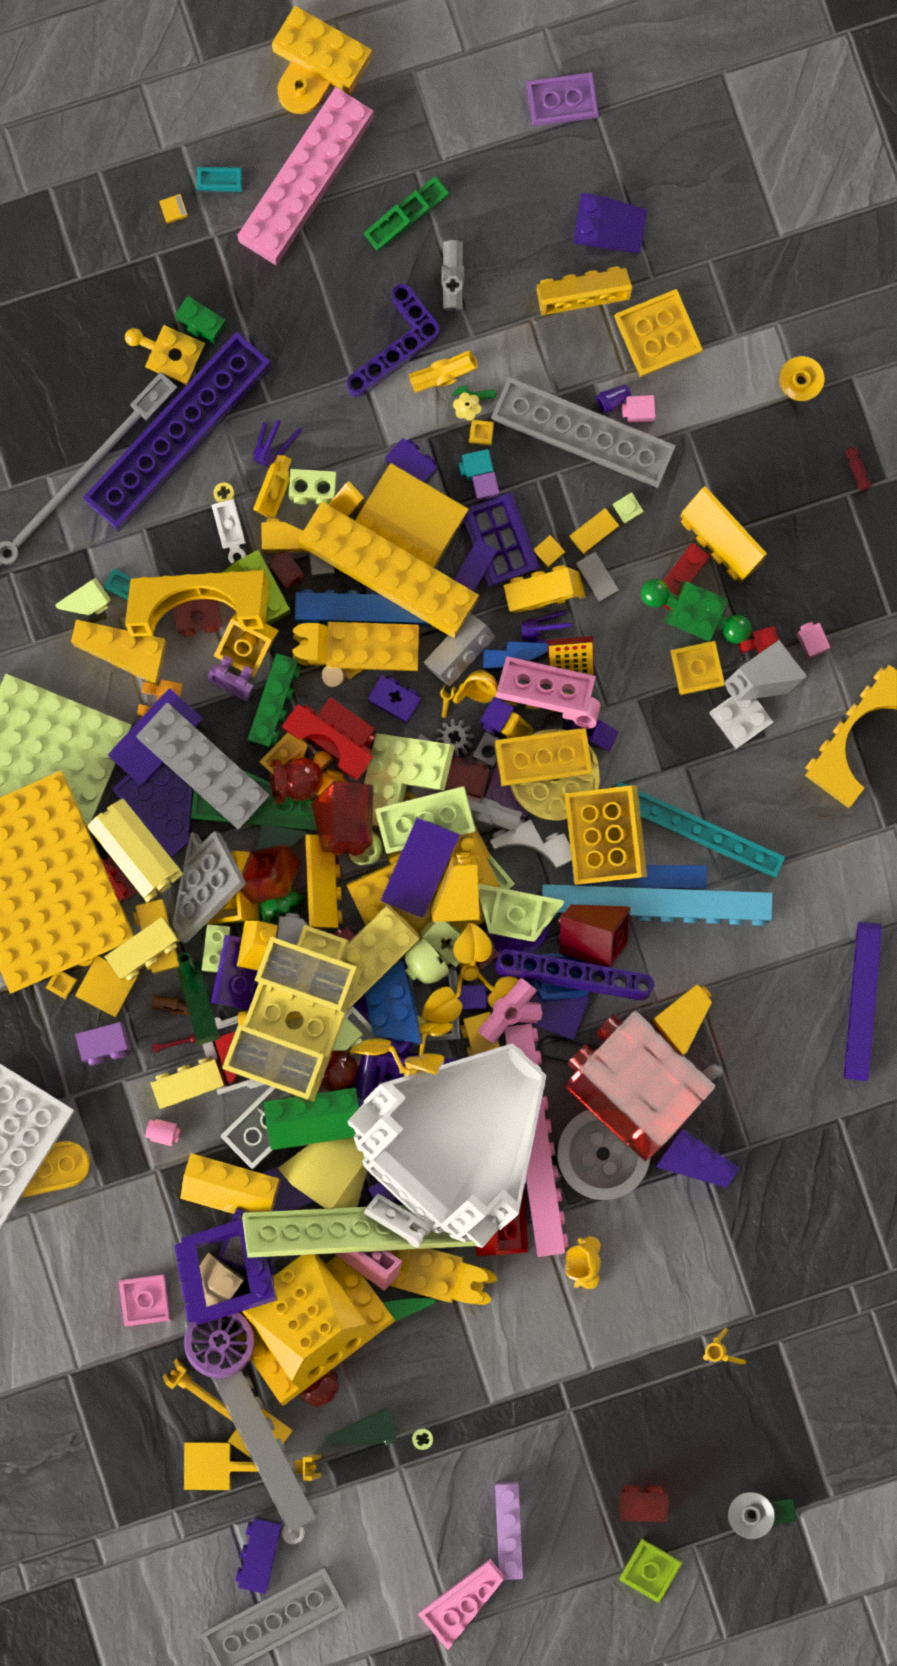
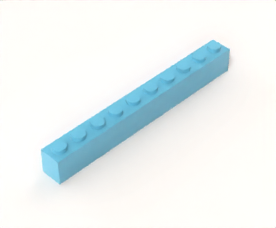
M542 885V896L564 900L563 906L553 918H560L562 912H565L571 904L628 906L631 907L630 917H638V921L651 922V918H661L660 922L672 923L674 919H683V923H697V919L706 920V924H720V920H729L730 925H743V921H752L754 926H766V922L772 920V893Z

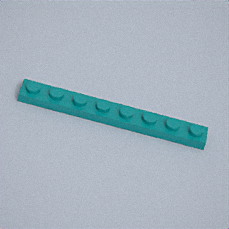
M618 781L616 787L628 786ZM638 790L641 818L773 878L777 877L785 859L784 856Z

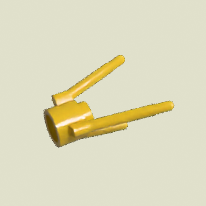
M724 1328L714 1338V1343L706 1347L705 1355L703 1356V1359L706 1361L716 1362L724 1360L746 1364V1360L727 1355L726 1347L721 1343L722 1338L728 1332L727 1328Z

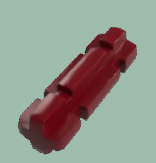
M851 447L845 451L847 460L850 459L851 461L849 465L855 480H858V489L864 491L869 489L872 484L870 479L866 478L868 474L862 458L858 457L860 455L858 448Z

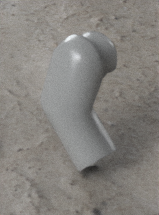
M716 1064L709 1065L700 1073L698 1094L709 1095L710 1082L716 1078H721L723 1075V1068Z

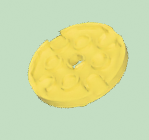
M549 729V730H542V731L536 732V733H534V734H532V735L545 734V733H553V732H560V731H567V730H563V729ZM588 744L592 774L560 778L558 781L545 780L510 785L512 794L519 805L528 813L540 819L550 821L567 819L564 793L598 790L599 763L590 745Z

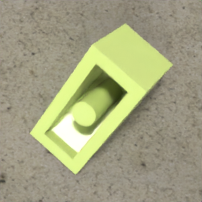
M95 577L59 601L55 606L57 609L90 615L95 612L98 615L108 608L106 604L111 599Z
M346 1016L333 1051H347L363 1041L360 1038L363 1034Z

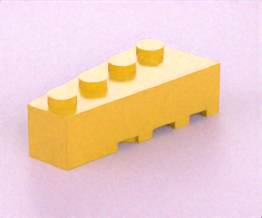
M76 620L71 643L75 647L151 684L158 685L167 646L165 638L155 636L131 637L127 630Z

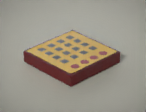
M593 636L547 640L548 666L595 676Z

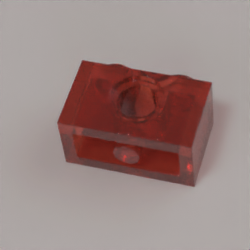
M201 599L189 601L173 608L177 633L182 634L183 637L194 636L196 631L205 630V633H213L219 631L218 628L223 627L218 600ZM195 613L204 614V620L201 623H194L192 621Z

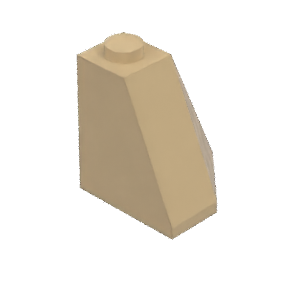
M210 1253L206 1255L199 1265L207 1307L233 1299L246 1278Z

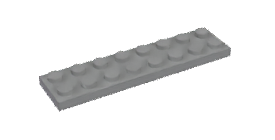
M508 377L491 417L493 421L656 488L660 485L676 446L511 377Z

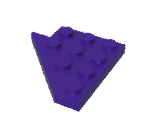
M164 762L142 786L130 775H127L112 788L120 799L123 798L170 858L174 857L188 845L193 789Z

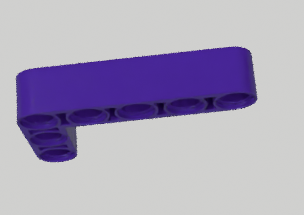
M398 284L393 288L392 302L412 329L348 377L347 390L353 397L364 396L434 344L439 338L438 323L406 284ZM400 292H405L408 298L400 301L396 298V295ZM412 310H419L422 313L419 318H412L409 314ZM431 327L435 330V333L432 336H427L423 333V330ZM408 341H415L417 347L408 349L405 347V344ZM390 354H396L399 356V360L391 363L387 360V357ZM377 367L381 370V373L378 376H372L369 374V370ZM354 381H361L363 387L355 390L351 387V384Z

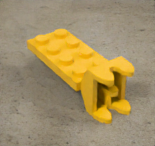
M328 622V626L319 623H303L293 629V633H295L293 639L300 643L298 647L292 650L294 654L293 659L298 660L301 665L320 666L326 664V668L418 671L419 625Z
M430 1248L388 1250L402 1261L399 1276L390 1285L392 1287L452 1303L453 1299L477 1305H485L492 1301L488 1293L482 1292L484 1289L483 1283L491 1284L496 1282L497 1276L486 1268L463 1263V1257Z

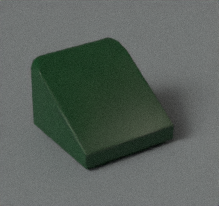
M793 1498L769 1500L775 1512L774 1524L796 1521Z

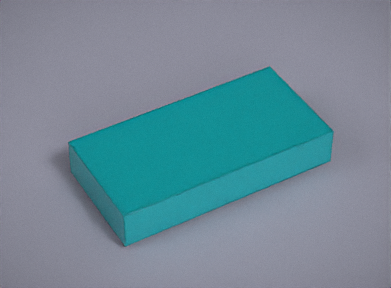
M197 167V191L242 192V168Z

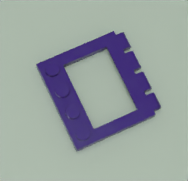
M243 1219L181 1238V1243L174 1245L177 1262H180L177 1265L180 1282L183 1283L181 1288L184 1303H186L187 1322L196 1321L199 1325L277 1301L269 1256L247 1257ZM240 1235L250 1294L207 1307L197 1248Z

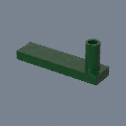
M181 953L177 958L180 967H177L196 1042L199 1046L218 1040L220 1036L199 961L193 962L189 953Z

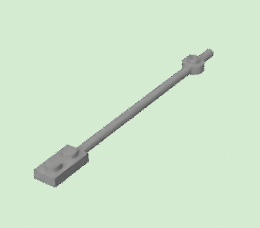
M161 372L130 404L131 408L135 411L12 542L4 541L0 543V567L3 564L11 565L17 561L20 545L141 417L148 421L178 389L177 386ZM10 550L12 552L11 556L8 558L4 557V552Z

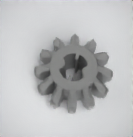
M451 719V727H448L443 722L442 727L445 731L437 729L436 733L442 737L436 738L435 742L455 746L454 756L459 758V750L464 755L467 754L464 746L472 748L473 744L466 740L474 739V735L466 734L471 730L470 726L462 729L464 721L460 720L458 726H455V720ZM454 733H456L461 741L459 743L456 741V744H452L449 736H454Z

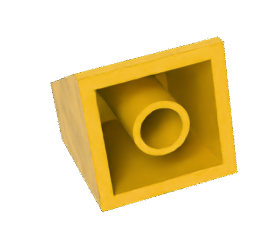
M460 852L456 856H451L431 905L433 922L480 920L477 863L475 856L470 855L469 852Z
M698 984L695 985L652 1020L679 1056L684 1055L688 1051L712 1003L709 999L712 995L704 985L702 987Z

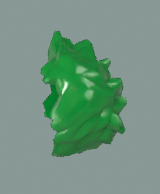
M278 888L272 889L266 894L264 899L258 900L263 922L275 925L278 923L280 916H285V913L294 914V909L306 897L298 895L296 890H291V888H288L287 891L285 888H282L281 891Z

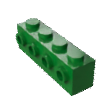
M276 653L248 737L249 743L270 750L272 744H277L280 735L277 729L279 723H284L287 710H284L286 702H290L294 689L291 687L293 681L298 680L301 672V667H298V660Z

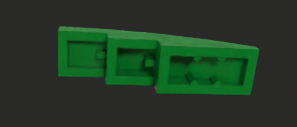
M434 176L422 188L415 190L399 205L396 204L363 234L373 247L379 251L433 210L450 195V192L439 178Z
M428 1297L383 1301L382 1303L395 1321H398L436 1303L435 1298Z

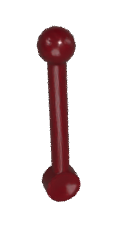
M192 1034L188 1038L160 1045L155 1043L151 1049L157 1053L163 1048L187 1042L196 1043V1038Z

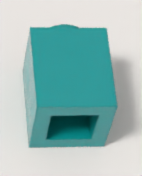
M488 449L462 455V462L458 463L461 476L465 475L467 481L472 480L473 476L493 472Z

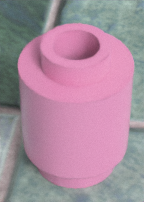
M150 1119L145 1137L150 1138L152 1142L172 1146L174 1142L178 1143L181 1129H177L178 1124L160 1119L155 1121Z

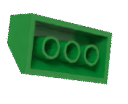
M356 1088L318 1093L314 1102L301 1097L263 1102L271 1150L354 1138L353 1136L356 1134L355 1130L348 1124V1120L359 1109Z

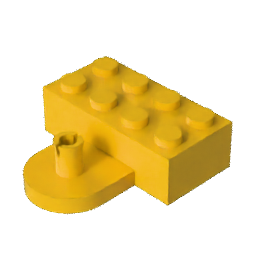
M294 6L272 42L273 52L291 61L278 83L279 101L286 110L292 113L306 114L319 105L330 85L351 95L373 58L372 49Z

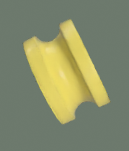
M226 482L219 483L214 488V497L218 503L232 500L234 498V490ZM222 488H226V491L230 490L226 499H222V496L218 497V493H221Z

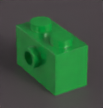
M189 296L186 297L175 314L177 321L188 327L187 330L197 337L200 335L214 345L227 327L225 319Z

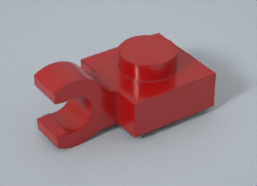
M775 626L753 632V639L741 642L739 648L741 653L757 649L758 654H760L779 640Z

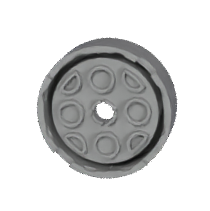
M598 1107L580 1113L566 1125L559 1138L557 1161L564 1179L575 1191L591 1199L612 1200L628 1194L643 1180L649 1167L650 1145L644 1129L632 1116L615 1108ZM600 1147H606L609 1150L610 1156L607 1160L598 1159L596 1153Z

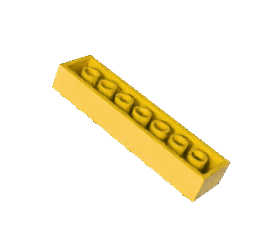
M321 502L298 539V545L454 639L478 601L479 595L324 502Z

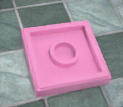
M165 1274L119 1280L124 1327L171 1320Z

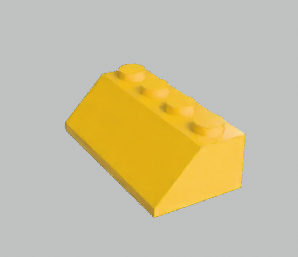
M616 266L608 268L607 272L589 271L585 273V276L576 277V275L572 274L564 276L562 280L554 281V279H544L540 281V284H537L536 290L541 316L630 300L632 286L626 268L620 269V267Z
M306 835L309 927L318 930L339 929L338 924L343 923L342 910H338L337 901H342L341 887H337L336 878H341L340 864H336L335 855H340L339 841L335 842L334 836Z
M190 1153L184 1173L180 1198L232 1214L235 1213L236 1208L247 1212H271L274 1208L281 1179Z

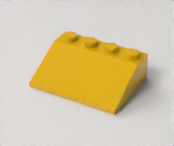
M390 463L364 504L356 522L431 567L436 568L469 509Z
M704 486L682 511L680 516L682 518L681 523L688 531L692 529L696 533L697 541L704 548L707 546L713 552L711 556L718 564L723 563L728 569L726 572L732 580H738L742 583L762 565L767 553L708 488Z
M637 786L564 793L575 885L647 877Z

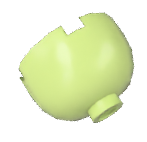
M421 937L405 954V963L408 967L405 971L413 981L418 979L422 983H435L449 973L445 962L440 964L438 958L440 955L425 939L421 940Z

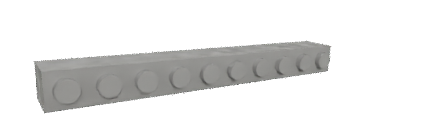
M218 1319L210 1321L214 1330L217 1331ZM187 1321L185 1322V1328H186V1330H187V1327H188V1325H189V1323H190V1322H187ZM206 1323L198 1325L203 1331L210 1335L212 1334ZM193 1332V1340H208L198 1332ZM219 1337L218 1340H213L216 1342V1347L226 1344L223 1343L222 1337ZM195 1345L197 1351L208 1347V1345ZM227 1351L232 1364L240 1361L238 1357L233 1356V1354ZM205 1353L202 1354V1355H200L202 1361H203V1358H204ZM209 1354L207 1357L208 1362L213 1365L221 1361V1357L217 1354ZM225 1359L221 1369L229 1368ZM242 1371L226 1378L211 1377L289 1533L291 1534L314 1522L317 1510L312 1501H307L304 1495L307 1491L303 1482L296 1480L293 1474L296 1472L295 1466L291 1459L286 1460L283 1454L285 1447L280 1438H275L272 1432L275 1428L271 1419L264 1417L261 1411L264 1409L263 1403L259 1396L254 1397L251 1391L254 1386L249 1376L244 1377Z

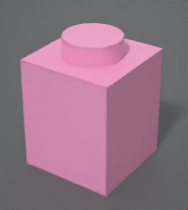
M654 395L626 398V404H622V416L627 417V424L655 421Z
M810 622L800 627L801 631L797 633V637L807 659L829 651L831 647L820 623L814 625L813 622Z

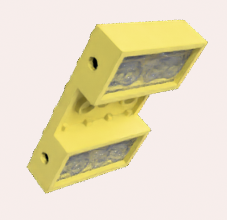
M306 925L303 927L297 945L274 937L270 938L255 981L259 983L243 1026L238 1024L222 1067L223 1069L314 1102L362 972L360 968L342 962L349 942L347 939ZM293 1012H300L303 1016L302 1026L295 1030L290 1029L286 1023L287 1016Z

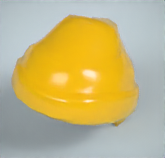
M485 669L472 672L465 682L460 684L458 691L454 695L453 702L458 704L467 696L477 702L489 703L493 697H496L498 689L497 680Z

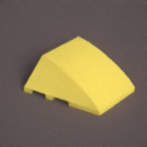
M354 1138L309 1144L278 1168L294 1187L325 1209L357 1207L368 1172L362 1162L365 1158L363 1151H358Z

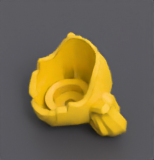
M588 1236L584 1239L580 1237L577 1239L578 1245L569 1248L566 1253L565 1270L567 1276L575 1280V1288L582 1286L586 1289H593L600 1281L598 1273L601 1260L598 1253L600 1252L601 1244L596 1237Z

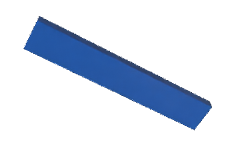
M569 864V885L706 889L707 866L646 865L647 877L575 885L573 866Z

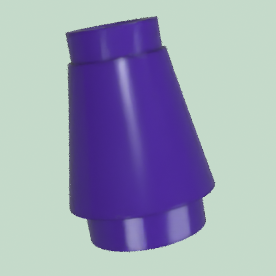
M624 384L600 392V395L596 397V401L604 413L607 411L612 412L627 397L631 396V392L628 386Z

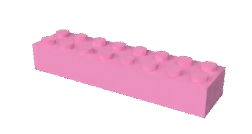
M335 87L239 232V242L277 266L374 119V111Z

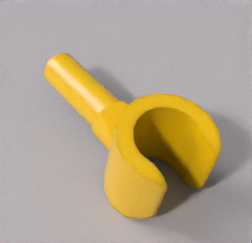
M446 684L440 692L443 698L441 713L443 718L447 717L450 699L453 698L456 692L455 686H453L451 694L445 691Z

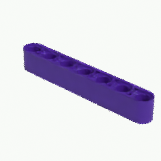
M858 921L844 1079L868 1081L882 934V924Z
M515 950L501 951L495 964L497 973L502 976H513L527 981L639 1001L648 999L655 986L653 978L647 974ZM501 960H509L512 966H504ZM524 964H532L535 970H527ZM547 968H554L557 974H549ZM577 972L580 978L574 979L569 973ZM592 976H599L603 982H595ZM615 980H622L625 986H617ZM644 984L648 990L642 991L637 985Z

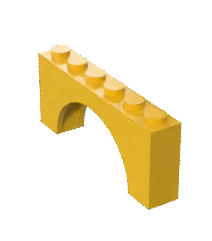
M264 570L133 578L130 580L125 625L131 637L152 636L159 620L175 606L196 599H213L228 604L237 612V619L242 630L265 629L269 582Z

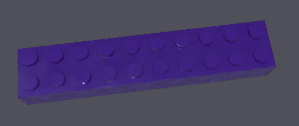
M236 332L83 497L85 503L117 532H120L271 369L270 361Z

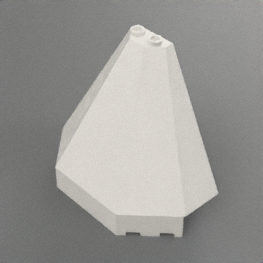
M512 1043L441 1065L437 1075L421 1071L380 1084L348 1120L349 1126L356 1132L353 1137L358 1151H363L365 1158L362 1162L364 1167L414 1215L428 1223L432 1228L431 1231L441 1234L442 1231L450 1233L451 1238L467 1242L469 1239L475 1242L478 1247L483 1248L498 1230H501L519 1214L546 1074L537 1064L525 1056L520 1048H517Z

